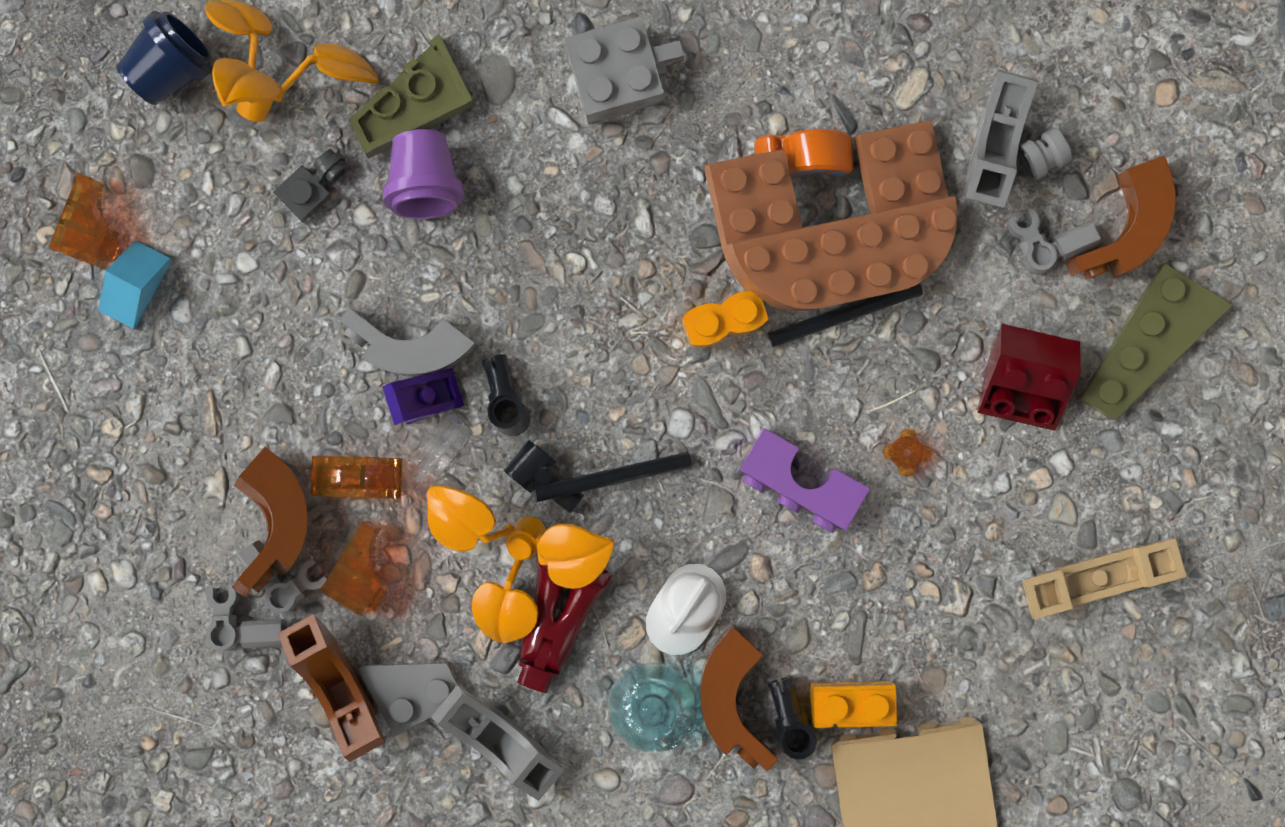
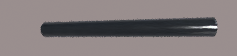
M919 283L908 289L853 302L767 333L772 348L921 296L923 295L922 287Z
M683 452L533 487V495L537 503L681 470L692 466L691 457L688 452Z

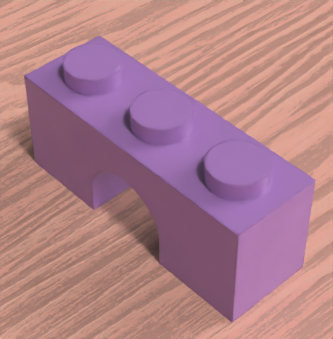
M761 429L738 470L745 474L742 482L761 493L767 487L780 494L777 502L796 513L802 507L815 514L812 522L831 533L835 531L836 527L846 531L870 488L835 468L830 469L826 478L819 486L812 489L799 486L791 474V463L799 448L767 429Z

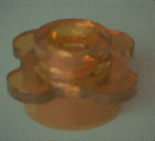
M904 429L900 432V437L892 444L884 446L883 456L885 459L891 460L898 467V473L901 476L909 477L914 474L916 466L931 458V449L928 446H923L916 439V432L914 430ZM909 449L911 451L910 456H904L903 451Z

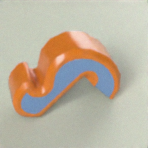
M809 129L792 132L783 136L764 135L754 141L755 155L785 149L791 177L826 173L827 175L840 178L850 175L854 170L853 138L844 131Z

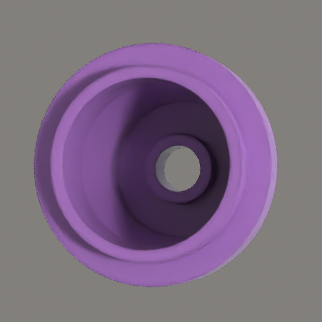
M427 129L410 130L396 135L392 140L388 183L383 187V203L385 207L392 210L394 214L409 219L437 218L453 212L464 201V186L457 179L446 136L441 132Z

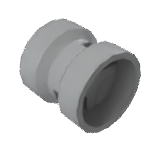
M1055 127L1044 132L1040 140L1035 142L1028 140L1018 147V156L1021 164L1033 181L1046 176L1053 167L1061 169L1072 163L1073 158L1069 145L1062 133Z

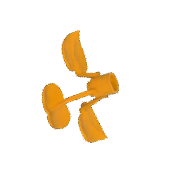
M209 0L205 6L207 17L218 28L237 35L247 34L250 39L248 64L237 59L221 58L215 61L212 69L214 87L222 106L225 107L238 103L236 107L237 112L250 121H266L273 102H281L286 91L313 64H316L320 72L333 78L374 83L377 85L380 81L368 62L352 49L333 43H320L315 46L314 54L307 56L279 88L273 78L255 69L258 47L257 34L268 35L271 33L272 24L270 19L258 8L238 0Z
M432 485L427 492L428 525L434 538L444 547L465 552L472 550L478 540L483 543H489L505 536L508 537L506 546L510 555L515 558V561L504 587L491 581L482 583L473 595L471 608L474 620L480 630L487 637L499 643L506 644L527 636L533 630L538 620V607L533 598L522 590L511 589L524 560L532 558L538 552L539 563L541 565H548V575L556 585L576 589L592 583L603 572L613 552L615 541L612 538L597 535L573 524H556L546 530L545 525L538 518L532 516L522 517L515 526L507 524L504 529L488 534L494 528L496 518L493 511L483 500L470 493L449 486Z

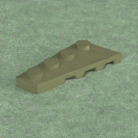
M1166 263L1161 264L1078 400L1107 418L1116 420L1233 305Z

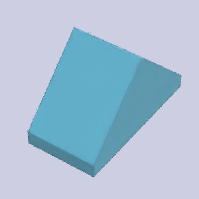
M135 240L105 271L98 311L136 330L172 259Z

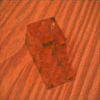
M78 173L48 248L105 270L107 263L113 262L118 253L120 243L117 238L119 232L112 230L108 226L102 213L101 198L104 184Z
M312 456L311 496L401 499L403 458Z
M369 521L361 522L320 589L321 593L359 616L367 614L369 609L376 612L388 593L383 589L388 579L380 575L374 556L375 544L381 528Z

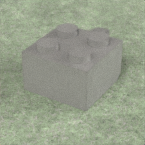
M642 16L564 38L566 51L588 124L663 102L664 90L660 77L667 75V66L685 60L680 40L659 45L658 38L649 40Z

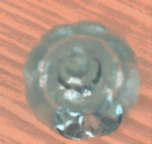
M660 662L637 664L626 670L611 687L608 698L609 722L616 735L633 749L643 752L671 750L679 746L685 736L694 728L697 720L696 692L690 681L673 666Z

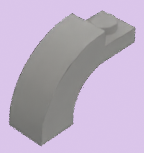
M997 69L987 104L984 105L972 147L965 185L966 198L1005 208L1017 172L1016 159L1018 147L1038 84L1037 79Z
M348 308L339 319V321L347 326V329L344 331L347 337L362 348L367 342L371 344L362 355V359L384 371L402 376L416 377L450 369L466 359L478 346L443 318L431 332L413 340H398L385 335L351 308Z
M458 685L431 716L438 726L464 741L487 758L506 776L512 785L538 801L565 770L548 751L504 713L479 695L475 697Z

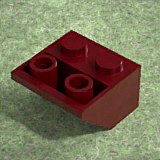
M1001 324L990 352L977 413L1055 431L1081 373L1080 341Z

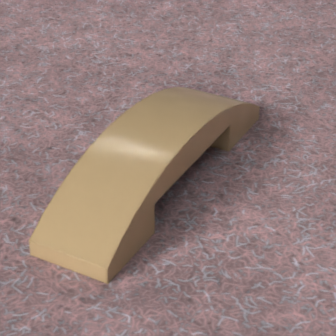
M1170 538L1061 566L1022 579L1032 619H1038L1073 609L1077 605L1123 592L1186 577L1176 538Z

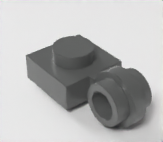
M329 149L315 161L314 166L318 170L314 176L301 165L273 193L304 223L332 196L321 184L326 179L333 183L346 172L348 166L344 163L345 157L340 152L334 153L332 149Z

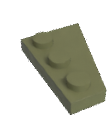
M440 34L436 35L429 42L430 47L416 60L412 58L403 67L404 72L388 87H382L349 119L368 159L391 148L393 138L402 132L429 129L475 106Z

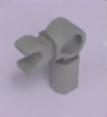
M1033 208L1029 209L1026 213L1030 222L1028 228L1019 227L1014 217L1009 218L1007 221V228L1010 234L1019 238L1022 242L1019 247L1024 255V266L1032 274H1045L1052 268L1056 260L1060 259L1062 262H1065L1101 246V238L1094 223L1091 221L1053 237L1052 243L1047 241L1044 234L1039 233V216Z
M258 540L236 555L245 569L259 555L264 546ZM317 559L307 560L299 568L296 577L290 574L283 580L279 577L280 574L270 567L269 570L274 573V576L264 586L266 590V605L271 611L276 613L289 611L298 602L307 597L306 591L308 589H320L328 584L330 578L327 575L319 581L310 579L309 570L318 563Z
M229 587L227 601L220 603L217 599V588L207 589L206 601L213 609V616H209L206 641L212 649L230 651L235 649L239 643H241L244 649L282 647L278 633L286 629L284 619L243 621L241 627H238L237 615H234L233 609L239 602L240 594L232 587Z

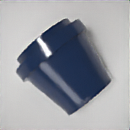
M152 11L143 20V29L121 61L116 65L122 79L138 96L152 105H157L196 79L203 80L212 71L210 64L212 57L198 36L180 19L166 11L163 13Z

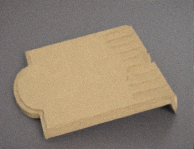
M964 717L959 721L940 724L923 723L917 727L918 735L896 738V731L888 728L877 733L857 736L852 734L842 735L831 744L843 827H998L983 725L973 717Z

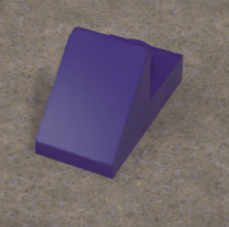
M453 368L391 382L382 386L394 425L402 423L412 424L465 406Z

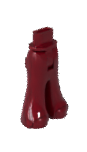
M537 559V584L534 601L538 607L539 614L535 627L523 638L521 658L519 659V665L522 669L517 681L518 684L542 693L548 692L552 678H558L561 669L568 660L588 613L608 587L613 577L611 572L604 569L592 583L581 588L571 589L560 618L556 619L555 614L564 587L556 585L550 579L548 565H541Z

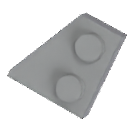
M431 662L427 664L397 663L387 665L365 664L358 668L393 737L431 718L457 685L460 686L448 662Z

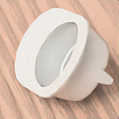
M687 564L676 569L666 580L647 613L646 632L651 643L660 651L670 655H685L696 650L706 639L724 609L726 587L722 578L712 568L702 564Z

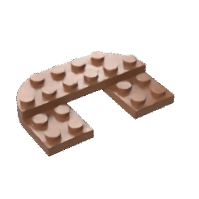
M932 120L854 136L853 139L870 214L802 228L785 149L705 165L704 169L722 250L727 264L738 282L747 291L751 290L758 297L765 300L767 305L787 311H810L901 291L927 279L946 258L952 246L957 227L956 196L948 197Z

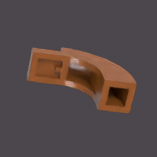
M1165 155L1128 168L1117 175L1127 202L1128 215L1126 225L1120 236L1112 244L1065 262L1071 277L1083 273L1086 280L1108 272L1106 265L1108 263L1113 278L1140 266L1158 250L1171 227L1176 203L1174 181Z
M267 447L261 450L239 475L234 484L237 489L260 508L267 524V539L263 550L232 586L244 598L252 588L259 593L274 576V573L269 570L270 567L284 577L299 556L307 533V506L301 486L288 466Z
M312 614L279 632L278 637L290 667L307 682L318 698L330 722L343 757L351 762L385 743L375 715H377L375 707L355 668L328 628Z
M731 625L713 645L703 665L699 685L703 718L710 735L725 755L739 744L741 748L737 753L753 769L760 764L768 772L778 761L776 754L741 721L736 709V694L739 684L749 670L763 657V654Z

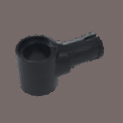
M494 355L495 362L492 361L491 357H488L482 361L491 391L488 395V418L504 435L518 436L529 427L531 421L530 412L522 403L519 388L513 385L507 355ZM509 407H517V417L510 423H501L503 411Z
M530 440L525 443L504 469L508 476L530 493L533 492L534 486L565 480L557 473L559 469L555 466L556 461ZM576 493L552 500L571 513L584 497V494Z
M793 677L781 678L784 692L781 691L779 681L773 680L767 683L770 688L778 715L775 718L778 742L784 753L790 758L796 760L805 759L814 752L817 739L809 724L806 710H801L793 684ZM800 728L807 732L808 738L802 747L792 748L786 744V738L790 731Z

